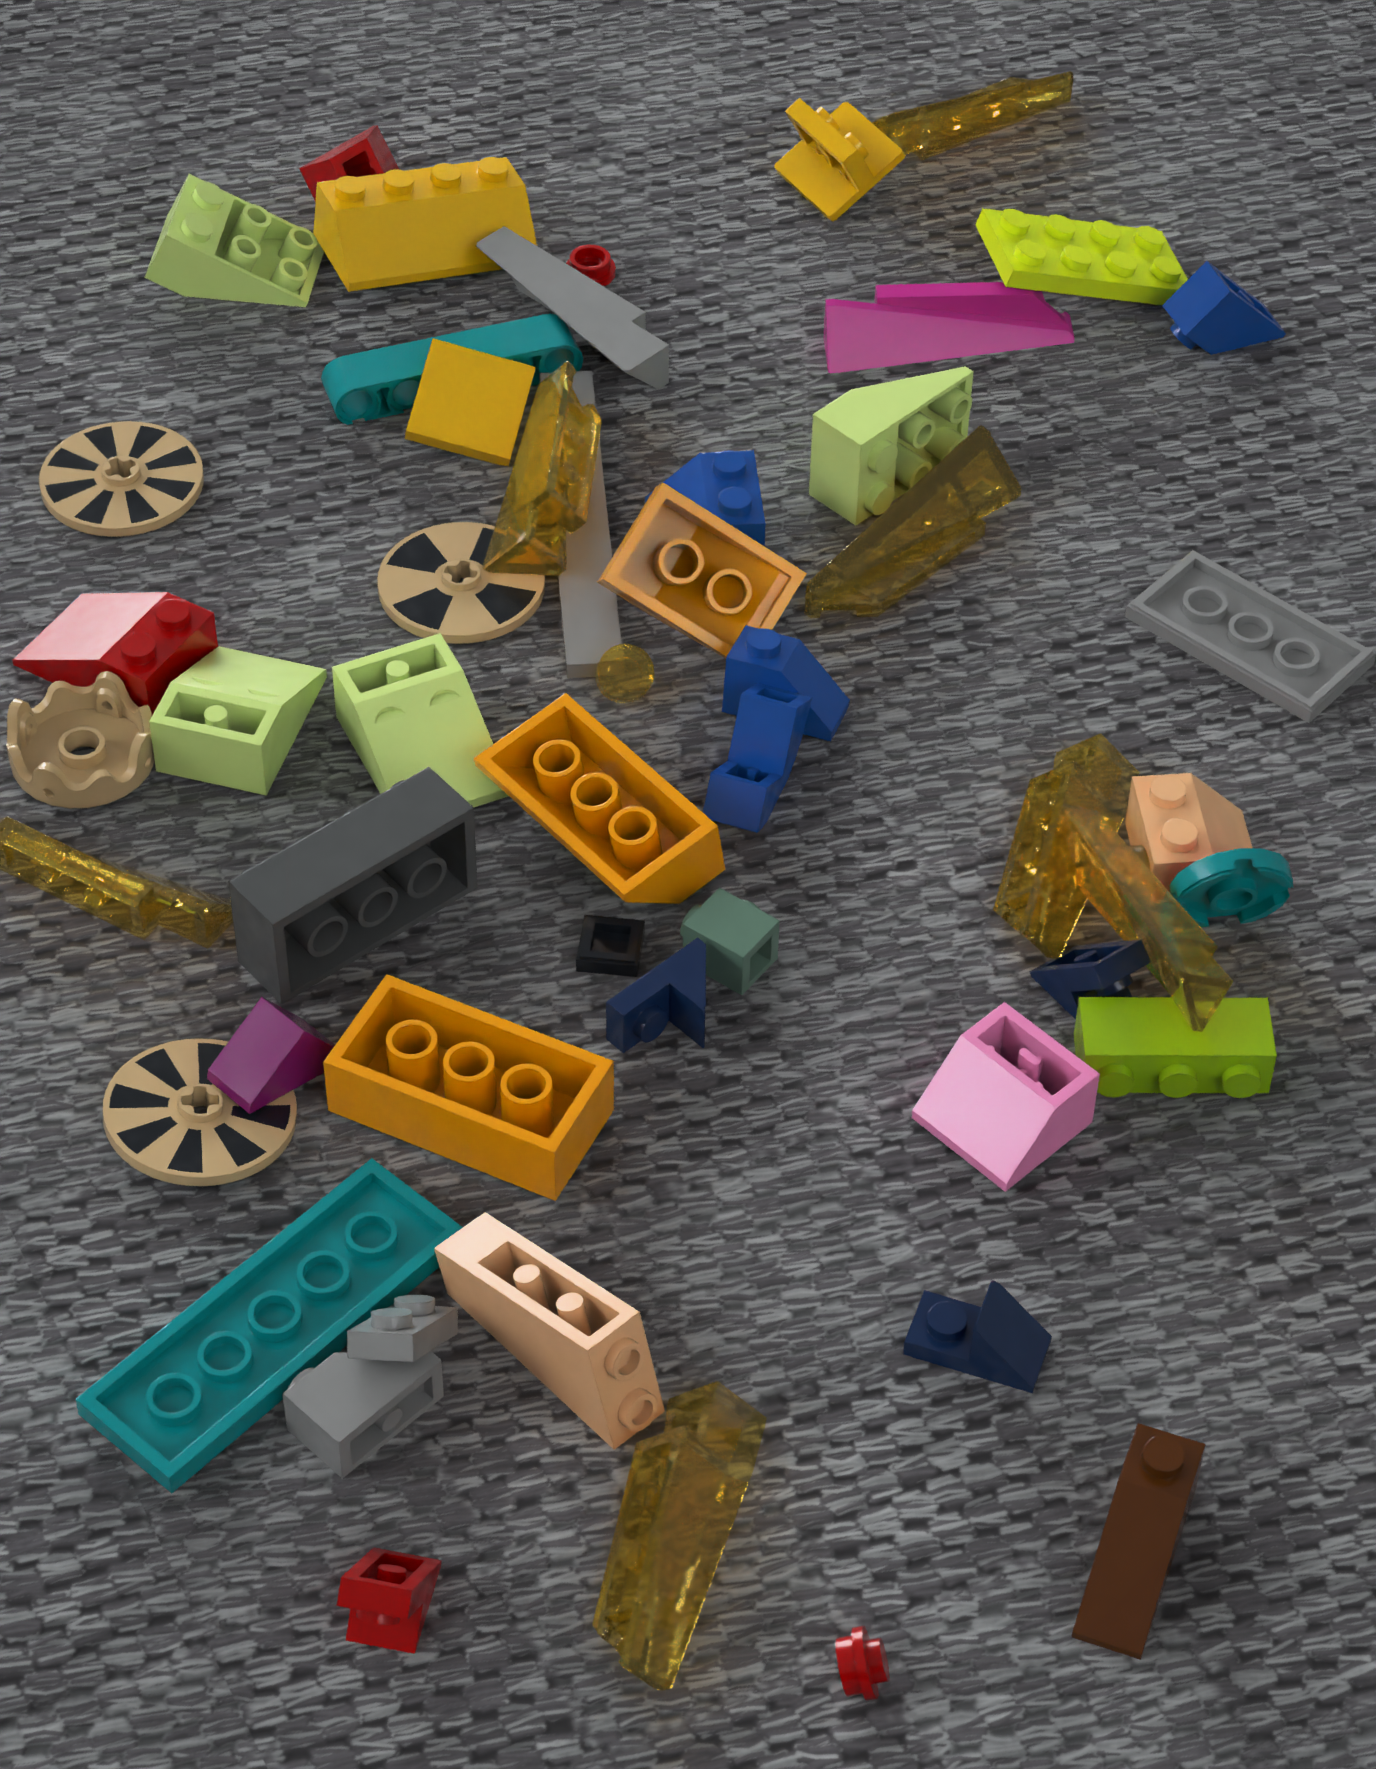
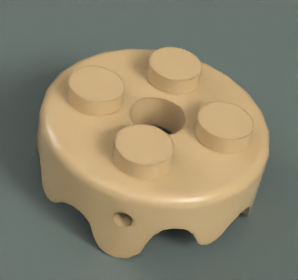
M109 671L100 672L95 683L87 687L74 686L65 681H55L48 687L43 700L34 708H31L28 702L15 698L10 703L7 713L6 744L13 777L22 790L34 799L51 806L69 809L91 808L109 804L125 797L143 783L149 776L155 763L149 724L152 717L150 707L148 705L138 707L130 698L119 676ZM80 747L95 748L93 752L86 755L70 753Z

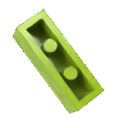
M1079 997L1074 1028L1075 1053L1078 1058L1100 1074L1097 1093L1105 1097L1116 1098L1128 1093H1163L1168 1097L1181 1098L1192 1093H1226L1234 1098H1246L1256 1093H1269L1277 1054L1268 998Z

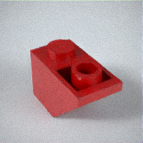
M375 125L302 166L299 170L316 202L317 182L337 180L343 176L360 177L383 174L390 170H399L378 125Z

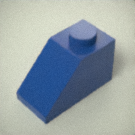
M1208 261L1162 305L1175 322L1170 327V330L1176 338L1190 350L1198 345L1210 355L1282 338L1286 335V332L1262 302Z
M745 625L726 656L722 712L737 716L741 693L756 683L765 684L812 697L803 734L827 741L832 740L849 707L850 699L800 639L781 635L770 629H758Z

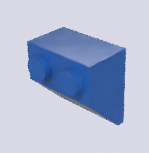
M726 450L722 452L699 453L664 481L671 488L765 546L766 523L754 450ZM652 492L645 496V503L649 499Z

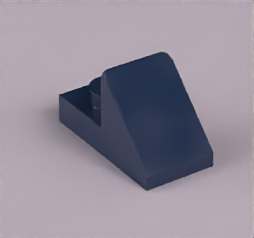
M697 937L606 1002V1040L622 1053H625L640 1041L648 1043L656 1039L663 1032L668 1021H670L699 1046L704 1048L706 944Z
M1142 939L1076 945L1031 970L1030 974L1036 982L1076 1019L1079 997H1132L1128 988L1133 983L1130 974L1151 963Z
M992 1280L982 1307L924 1290L904 1341L903 1355L1033 1393L1052 1336L1000 1283Z

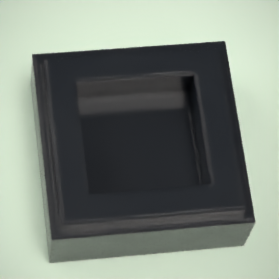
M584 915L576 958V971L637 977L645 934V920Z

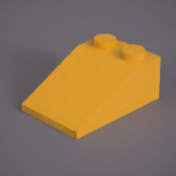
M662 482L653 490L597 583L650 616L726 658L745 625L758 629L773 630L807 573Z

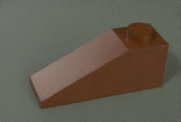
M1137 1423L1113 1495L1073 1628L1072 1638L1141 1660L1194 1497L1206 1444Z

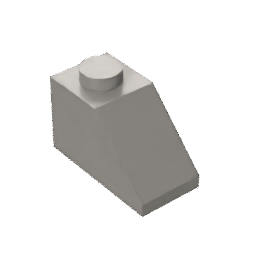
M334 1352L317 1367L307 1368L300 1372L290 1383L288 1389L282 1393L287 1430L343 1479L444 1397L442 1361L433 1352L425 1354L414 1362L347 1358V1352Z

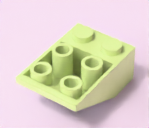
M188 174L167 215L144 278L186 297L306 307L324 251L310 230L298 227L267 212L261 206L251 204L220 189L213 183L205 182Z
M965 366L851 389L815 412L812 421L809 495L856 526L873 514H883L895 499L908 490L920 489L932 474L947 464L949 466L957 464L963 458L968 448L967 436L972 406L973 371Z
M441 633L332 667L336 717L380 794L389 790L397 782L406 780L430 767L473 807L508 797L501 788L475 766L474 758L492 746L493 742L465 673Z
M218 646L171 681L149 721L156 771L267 796L327 678L326 669Z

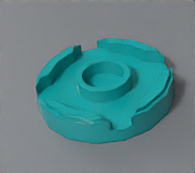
M1239 848L1218 852L1193 862L1178 872L1170 883V898L1174 915L1183 923L1199 928L1209 927L1208 917L1236 915L1241 924L1251 923L1270 915L1283 906L1290 897L1288 888H1293V878L1289 862L1280 853L1263 848Z

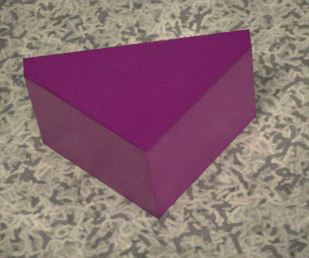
M261 997L209 1067L207 1079L250 1114L323 1074V1061L335 1044L304 1019Z

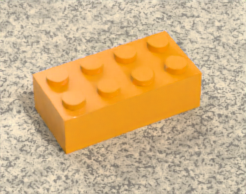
M388 974L385 975L323 1061L328 1111L554 1201L557 1200L614 1111L613 1060Z

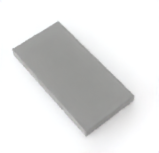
M1194 550L1126 606L1125 617L1308 723L1371 668L1376 658V652Z

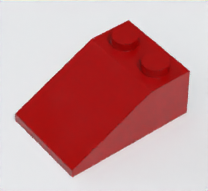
M169 592L82 593L13 659V665L52 683L55 681H65L79 687H87L94 684L100 672H112L123 681L132 701L138 707L148 705L153 715L171 681L218 647L214 612Z

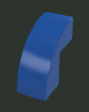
M756 683L741 693L728 760L710 774L703 813L712 821L756 833L763 828L791 773L806 726L812 697L761 683Z

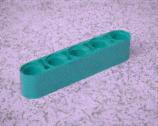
M543 314L344 355L333 359L325 366L322 371L321 381L337 419L343 424L349 425L353 424L352 420L364 418L365 421L401 414L404 413L403 409L413 408L433 338L534 366L536 369L531 386L540 384V373L580 371L584 359L567 323L556 314Z

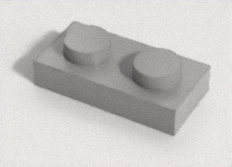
M428 1295L394 1298L393 1305L388 1308L373 1310L369 1319L347 1331V1358L414 1362L458 1334V1307L435 1306V1298Z

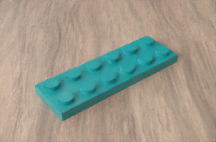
M371 1158L75 1399L78 1415L172 1494L283 1400L282 1393L288 1389L290 1383L300 1372L307 1368L317 1367L334 1352H340L346 1347L348 1330L369 1319L373 1310L388 1308L393 1305L394 1298L407 1295L437 1270L439 1263L434 1248L463 1227Z

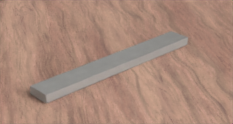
M592 371L540 373V393L567 678L623 676L624 659L617 595L597 583L612 559Z

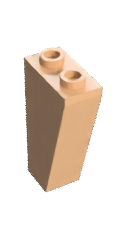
M486 1212L434 1248L447 1294L612 1449L615 1450L638 1431L648 1427L654 1419L665 1412L641 1315L638 1310Z

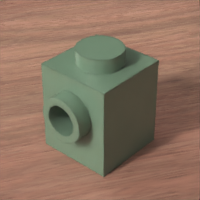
M719 887L702 905L697 904L688 911L681 924L680 935L683 937V947L697 937L706 944V975L743 995L778 959L780 920L763 912L754 903L742 900Z

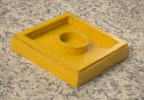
M433 338L404 439L489 463L509 466L536 367Z

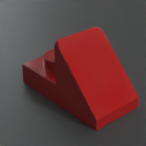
M373 1547L340 1580L337 1606L350 1608L346 1641L415 1654L442 1560Z

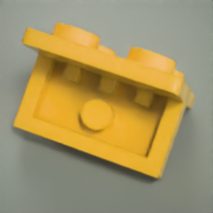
M799 98L785 112L802 140L777 161L774 167L780 176L830 221H836L905 158V154L896 143L849 102H843L829 114L822 107L814 111Z

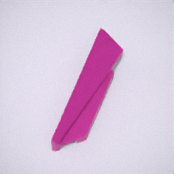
M1003 282L876 285L874 303L825 299L824 345L829 373L1074 343L1071 318L1066 311L1059 313L1045 301L1042 291L1005 287Z

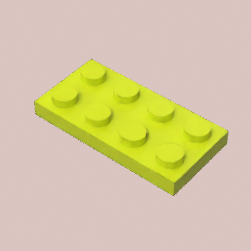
M982 208L975 224L1005 287L1163 305L1188 280L1162 231L1150 226L1135 228L1114 225L1104 220L1087 222L1068 219L1057 214L1048 217L1024 214L1016 209L1001 211Z

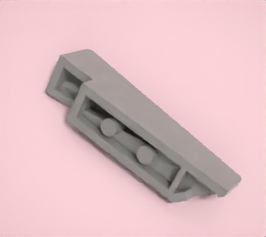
M505 226L477 242V248L510 275L519 291L553 311L622 371L657 389L669 383V344L646 331L645 311Z

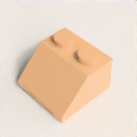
M1192 773L1132 776L1125 825L1146 910L1173 909L1170 898V883L1178 872L1193 862L1218 852L1239 848H1253L1242 810Z

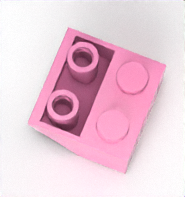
M1004 1002L960 1035L913 1108L912 1119L1006 1192L1092 1123L1100 1074Z

